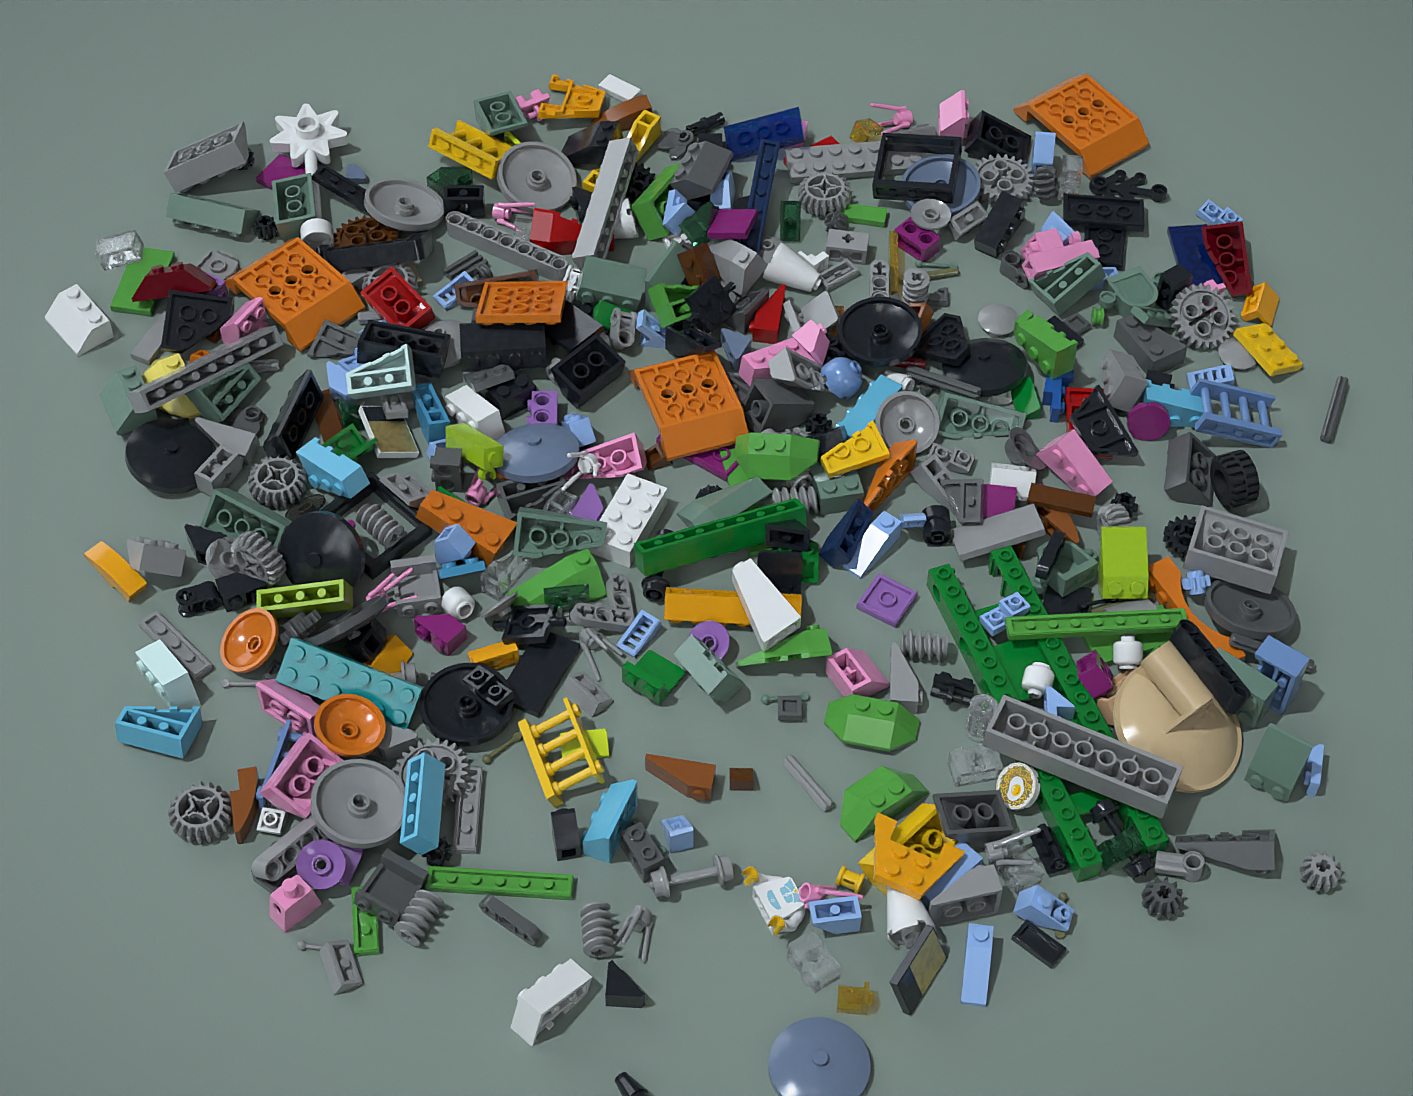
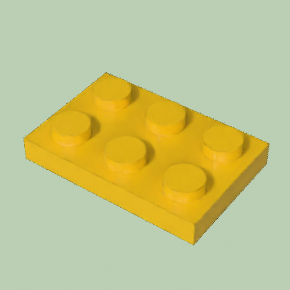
M1266 323L1236 328L1233 333L1234 337L1270 376L1299 371L1303 366L1297 355L1286 346L1285 342Z

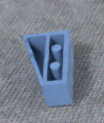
M1268 635L1255 652V658L1259 660L1257 671L1279 684L1269 708L1283 715L1297 695L1310 658Z

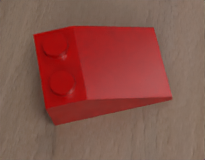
M392 266L360 292L381 320L385 319L387 323L422 329L435 319L432 307Z

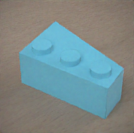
M1148 380L1149 383L1142 392L1140 403L1150 404V402H1156L1163 405L1168 410L1171 427L1195 428L1194 424L1204 413L1201 397L1190 395V390L1181 388L1179 391L1171 389L1168 384L1163 383L1162 386L1152 384L1151 380Z
M316 437L296 451L309 476L308 481L315 488L351 499L370 484L361 465L343 454L340 457L334 454V448L331 446L323 447L320 444V439Z
M125 706L115 721L118 742L182 759L203 725L200 706H193L192 709H178V706H170V709H155V706Z

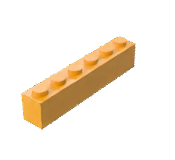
M666 587L664 620H669L671 623L692 621L693 624L715 621L723 626L728 625V623H735L740 627L750 626L737 591ZM782 594L801 616L802 595Z

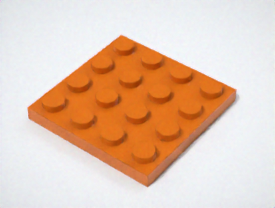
M568 281L485 282L475 315L476 323H482L483 325H492L494 323H503L504 325L546 323L553 325L560 323L568 291Z

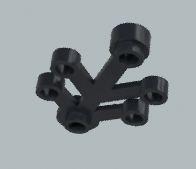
M1116 170L1114 174L1107 178L1096 176L1089 183L1091 192L1107 197H1116L1112 192H1117L1122 198H1134L1132 195L1151 197L1155 202H1162L1167 195V188L1162 184H1155L1151 189L1132 187L1145 184L1146 175L1141 172L1136 173L1125 181L1126 172L1124 170Z

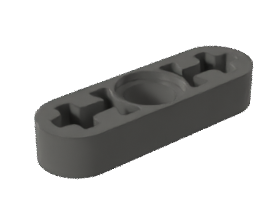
M487 894L479 903V907L484 914L526 943L534 945L542 936L541 930L535 924L494 896Z

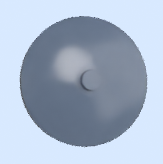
M935 155L923 158L906 170L901 181L949 184L953 156ZM962 158L960 159L953 204L945 203L951 211V218L977 202L981 193V180L978 171L972 164ZM904 201V203L910 210L912 209L913 205L918 202Z
M534 423L517 427L505 433L497 440L498 443L503 445V467L495 469L503 477L521 483H538L552 480L568 472L578 461L579 457H567L568 453L580 452L578 439L572 431L556 424Z
M823 1017L803 1019L785 1028L771 1047L768 1063L770 1081L778 1096H862L868 1085L871 1070L870 1056L860 1036L849 1026L837 1020Z

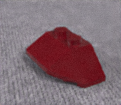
M177 262L169 267L157 265L152 267L146 274L131 299L132 302L164 298L168 297L169 290L191 293L211 291L217 282L213 277L191 263L183 264V262Z

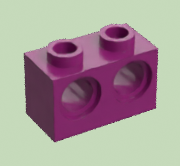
M911 217L894 229L893 244L915 259L926 262L939 252L941 237L931 230L917 226Z
M1096 649L1076 661L1077 676L1093 699L1097 696H1104L1111 690V687H1113L1111 670Z

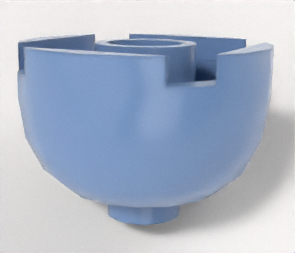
M837 357L827 362L821 368L822 377L826 375L828 379L825 384L837 397L841 399L847 397L846 400H849L861 388V366L856 361L845 357Z

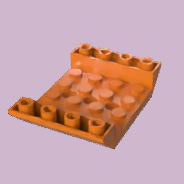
M1088 74L1071 77L1013 109L1025 122L1035 117L1052 133H1056L1060 140L1079 155L1077 168L1089 178L1096 176L1149 146L1139 117Z
M299 237L287 240L224 280L226 287L235 295L243 292L251 300L258 297L263 298L266 313L285 329L287 341L300 352L312 345L325 320L341 326L358 315L359 312L365 310V305L351 282ZM305 271H309V272H312V273H310V274H305L304 272H305ZM290 281L296 282L295 284H287ZM272 292H280L277 295H271Z
M715 350L628 370L634 387L640 388L660 432L661 448L667 461L736 444V436L748 433L743 408ZM710 385L711 388H705L703 386ZM690 390L691 393H684L683 391ZM669 395L671 398H664L663 396Z

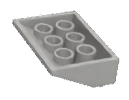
M244 121L173 152L164 170V174L175 193L181 190L186 192L192 189L195 184H205L216 175L221 177L232 168L237 170L246 165L249 152Z
M1202 505L1183 568L1191 571L1203 570L1204 575H1210L1217 579L1271 594L1289 531Z

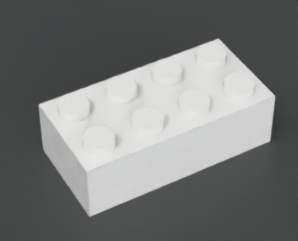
M627 473L599 520L607 522L605 545L590 548L591 554L631 568L635 561L634 543L646 540L667 505V488Z

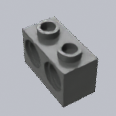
M436 447L435 455L430 457L431 480L435 482L436 491L441 486L450 492L462 493L465 478L462 449Z
M642 822L620 831V847L643 883L649 881L650 873L659 870L660 866H663L665 869V858Z

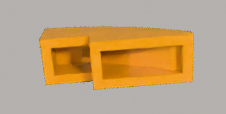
M100 541L84 553V557L112 588L115 587L128 602L146 589L147 582L135 569H132L126 560L104 542Z

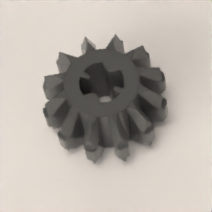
M1048 165L1038 167L1034 172V185L1037 197L1044 200L1056 198L1059 189L1057 170L1054 166Z
M1156 877L1154 882L1148 881L1145 889L1142 891V907H1148V915L1154 912L1157 919L1161 915L1169 919L1171 914L1176 915L1183 905L1182 889L1177 888V881L1169 883L1168 877L1164 881Z

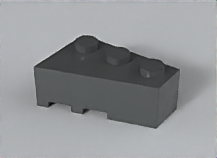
M1133 314L1117 320L1114 338L1129 355L1135 358L1145 374H1147V370L1163 373L1184 363L1188 348L1185 344L1154 325L1142 323Z

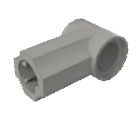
M1157 851L1154 873L1182 876L1188 882H1196L1202 876L1204 858L1199 852L1190 851L1186 854Z

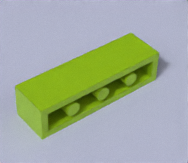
M344 579L257 590V608L268 611L275 619L293 617L302 611L307 615L315 609L318 613L353 609V587Z

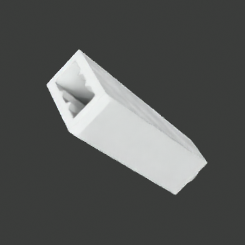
M751 558L745 562L741 561L734 566L732 582L763 652H765L800 628L801 616Z

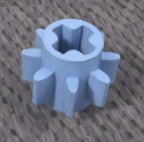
M1203 570L1186 572L1187 578L1182 579L1183 589L1189 590L1190 595L1206 593V586H1211L1210 575H1204Z

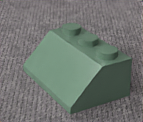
M311 173L272 181L275 223L282 241L301 237V225L307 220L316 218Z
M674 240L645 280V309L655 312L647 289L659 283L689 286L677 254L685 251L678 241Z
M586 255L577 282L575 300L598 304L602 300L636 312L641 300L647 268Z
M136 365L116 371L100 393L117 436L133 431L146 422L158 419L155 409L135 414L127 393L145 385Z

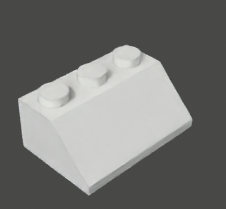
M77 284L60 292L45 316V320L77 356L114 337L110 320Z

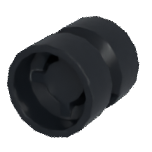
M942 505L926 507L922 511L926 515L923 527L924 542L933 547L948 544L952 540L949 509Z

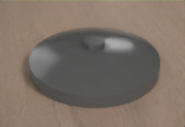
M1218 579L1208 587L1204 598L1205 609L1217 624L1232 633L1252 639L1265 640L1268 635L1273 638L1282 637L1291 630L1296 617V611L1290 599L1275 587L1272 588L1271 594H1267Z
M385 594L371 598L319 627L305 637L304 641L320 647L347 637L349 640H352L362 634L360 630L374 620L388 605L389 601Z

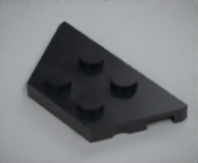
M1096 385L1088 398L1086 397L1081 406L1070 416V422L1093 455L1137 456L1139 451L1100 385Z

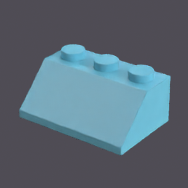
M633 779L613 783L607 792H603L599 803L601 806L598 811L593 812L590 819L591 826L589 830L583 832L580 843L583 844V854L610 864L620 843V831L627 829L638 806L637 781Z

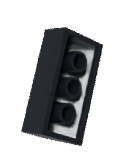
M368 320L358 340L357 363L366 364L383 357L382 355L391 353L401 348V346L408 344L412 349L414 374L425 375L430 378H440L445 367L451 335Z
M482 323L459 324L462 372L481 371L498 365H508L511 369L547 367L544 323L526 325L524 323H515L513 325H504L503 323H494L492 325H483Z
M307 369L294 382L292 389L288 392L284 405L280 408L276 421L272 424L271 431L263 443V449L268 459L270 456L277 458L278 455L281 458L288 455L290 460L296 458V451L300 449L324 400L323 393L312 370Z

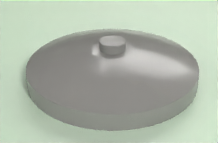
M523 142L511 147L501 158L497 170L499 188L510 203H536L533 207H517L528 213H533L534 208L559 211L569 203L570 196H572V187H575L577 183L576 173L570 160L555 147L541 142Z
M402 178L381 179L372 183L365 192L364 206L367 212L374 219L391 228L404 231L429 230L440 224L444 216L443 199L430 187L413 180Z
M365 759L341 761L327 768L316 780L311 794V813L318 828L334 842L351 848L376 847L394 838L401 830L405 786L392 770L380 763Z

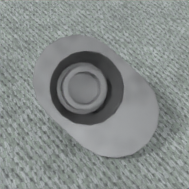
M1012 428L1009 432V439L1005 443V452L1008 458L1019 466L1028 465L1036 470L1044 469L1046 464L1035 455L1039 452V449L1036 447L1031 436L1022 428Z

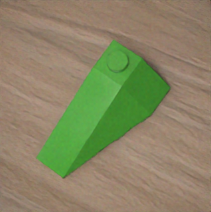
M588 548L563 558L507 593V596H509L516 590L519 591L512 603L513 606L595 602L607 597V591L598 564Z
M819 625L806 626V631H801L778 642L765 652L761 650L735 663L736 667L825 657L832 655V649L826 628L820 629Z

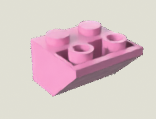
M960 90L940 103L938 113L939 136L961 137L962 144L963 138H967V126L965 125L969 124V112H966L969 106V99L965 98V90Z
M258 297L246 302L220 328L223 343L230 344L260 328L268 327L263 298Z
M845 648L827 657L826 674L843 697L851 694L869 697L890 685L865 651Z

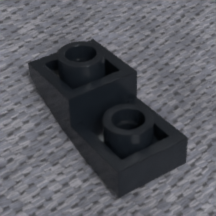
M480 665L462 679L480 699L496 711L501 710L515 697L512 690L499 683L493 673Z

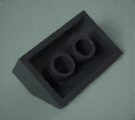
M596 333L551 368V372L562 395L578 409L622 375L626 361Z

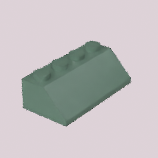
M170 193L166 217L172 218L173 223L185 224V222H190L191 227L203 229V226L210 227L212 232L222 233V230L229 231L228 235L241 237V234H249L255 219L259 216L260 210L190 194Z
M217 488L213 490L200 526L214 532H222L227 537L236 539L246 531L259 532L262 537L266 536L267 540L272 542L280 553L283 534L292 521L230 488Z

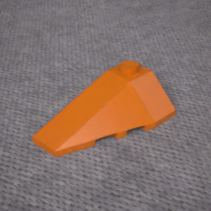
M915 439L895 442L888 449L890 458L879 462L864 500V504L873 512L910 474L909 472L914 469L918 443Z

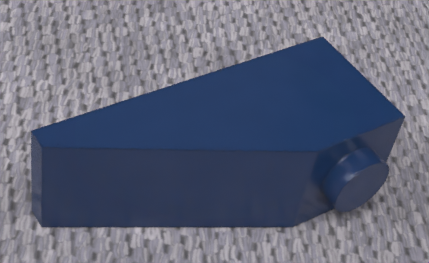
M857 499L826 538L819 556L833 568L850 562L874 512L860 499Z

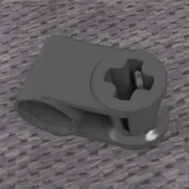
M1006 251L1002 255L1000 273L1019 287H1027L1029 282L1022 267L1025 258L1015 251Z

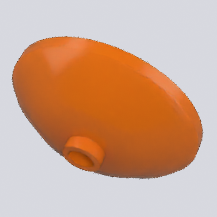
M261 608L247 610L236 617L226 629L221 641L220 656L223 664L233 672L247 673L265 663L274 651L278 640V624L275 617Z
M340 694L327 699L320 705L314 719V730L317 738L331 752L344 757H361L373 752L381 744L385 735L386 724L380 709L367 698L354 694Z

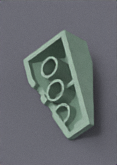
M942 389L936 405L940 422L938 435L953 439L1009 435L1012 428H1023L1026 413L978 399L975 400Z
M757 476L695 499L681 509L677 516L688 528L750 511L770 496L772 491Z
M520 507L517 516L513 556L540 558L546 555L561 554L567 551L605 545L607 522L541 509Z

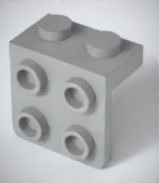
M827 291L821 293L802 308H799L790 300L783 304L786 312L784 315L791 324L790 331L792 334L809 320H812L817 325L821 323L827 331L840 321L831 295Z

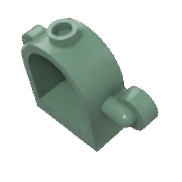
M1138 266L1107 277L1104 281L1103 290L1099 295L1098 303L1106 309L1114 307L1122 317L1132 314L1130 310L1136 305L1155 308L1158 297V282L1160 274L1163 272L1154 273L1152 279H1150L1142 267Z
M1066 540L1048 580L1036 578L1035 576L1030 578L1036 593H1045L1047 585H1049L1064 597L1095 580L1098 570L1097 552L1089 548L1082 550L1076 544ZM1049 541L1043 542L1038 546L1037 565Z

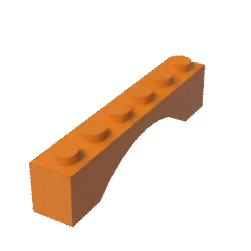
M1168 556L1148 565V589H1151L1155 594L1158 603L1162 604L1165 609L1185 608L1187 620L1193 622L1216 650L1220 647L1244 662L1245 653L1241 649L1229 645L1230 637L1210 629L1192 613L1182 594L1181 571Z

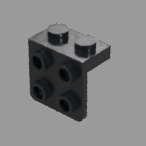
M760 550L758 552L757 566L777 590L782 594L801 595L802 553Z

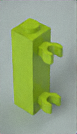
M466 423L446 426V447L462 449L463 461L467 464L472 462L480 467L478 470V478L485 481V475L488 472L489 477L495 479L496 471L493 468L503 467V445Z

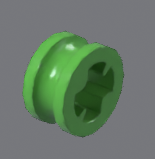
M1093 307L1091 324L1099 323L1102 326L1104 307L1100 309Z

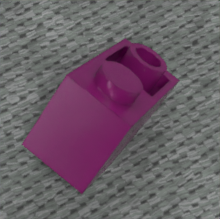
M450 614L416 616L414 618L417 636L422 640L426 639L438 652L442 651L450 656L467 640L466 626Z

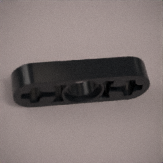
M1057 530L1053 532L1038 562L1035 573L1036 578L1048 580L1063 550L1067 536L1066 533Z

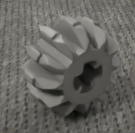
M1315 851L1312 855H1307L1300 866V872L1302 873L1300 877L1302 881H1307V888L1313 886L1315 887V892H1318L1321 888L1327 893L1330 888L1334 889L1337 887L1338 881L1341 880L1342 872L1340 871L1341 863L1335 862V856L1328 857L1326 851L1322 855Z

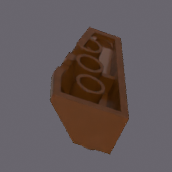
M534 269L454 284L457 304L477 308L485 282L539 281L538 270Z

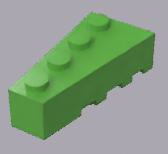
M680 163L665 167L631 205L633 213L649 241L668 236L670 232L663 226L669 191L674 190L670 183Z

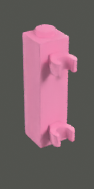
M1078 231L1071 232L1067 246L1039 252V246L1036 241L1028 243L1029 247L1024 249L1027 258L1023 262L1022 267L1028 280L1031 278L1037 279L1047 274L1046 271L1051 269L1054 271L1064 266L1065 262L1087 252L1098 260L1100 258L1099 251L1092 240L1081 242L1080 233Z

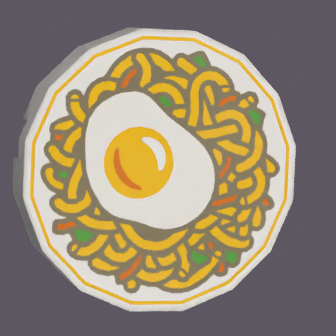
M1020 762L1012 763L1000 773L996 783V790L1001 791L1007 808L1019 811L1032 806L1040 792V783H1038V773L1032 766Z

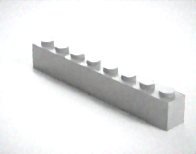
M631 137L609 141L605 151L603 163L601 164L586 216L577 238V244L572 254V260L580 272L586 255L606 259L639 153Z
M276 325L260 328L127 393L135 414L149 412L284 344Z

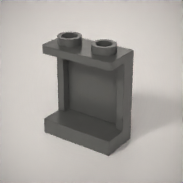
M386 848L375 871L362 889L356 891L353 904L357 905L361 911L369 912L378 917L384 924L395 926L399 922L400 916L404 914L405 908L409 906L410 900L414 898L416 891L422 890L425 886L429 872Z

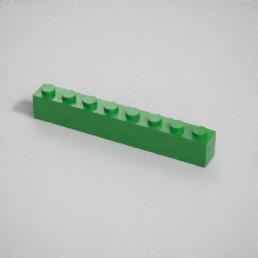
M797 498L636 542L634 543L636 567L644 576H652L661 571L674 570L679 566L695 564L700 560L716 558L721 554L737 552L742 548L757 546L765 542L767 523L796 519L807 527L806 507Z

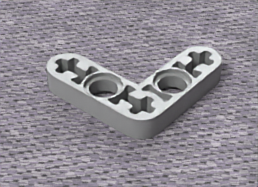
M613 573L606 582L609 607L578 603L570 612L572 622L584 627L626 632L634 621L628 579L621 573ZM615 599L622 600L625 606L619 605ZM597 614L604 615L607 621L599 619Z

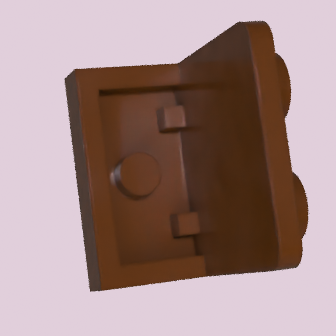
M707 243L677 254L689 286H700L713 275H716L719 281L721 280L719 270Z

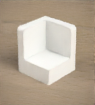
M802 251L797 253L818 273L828 269L829 255L824 251L817 256L813 254L807 256Z

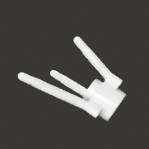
M585 450L568 453L567 457H580L578 461L580 470L561 490L565 491L583 473H591L593 471V476L596 477L601 467V463H598V458L594 454H587Z

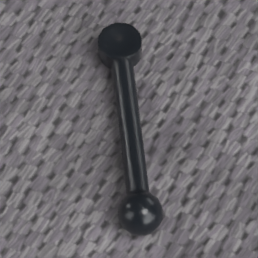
M1101 599L1090 602L1080 600L1077 607L1080 610H1084L1087 606L1109 602L1115 603L1119 599Z

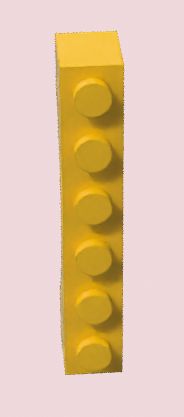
M644 110L634 121L627 138L631 137L639 151L636 162L639 161L661 135V116ZM600 168L592 170L582 182L584 190L593 193Z

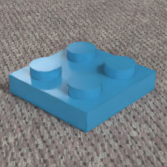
M478 557L464 559V564L456 565V562L441 564V569H437L438 578L442 579L486 570L484 561H479Z

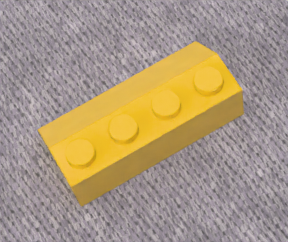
M921 803L894 829L890 838L892 841L935 860L938 859L945 842L952 846L960 842L945 837L935 804ZM874 847L858 864L864 874H866L869 882L887 896V886L873 880Z

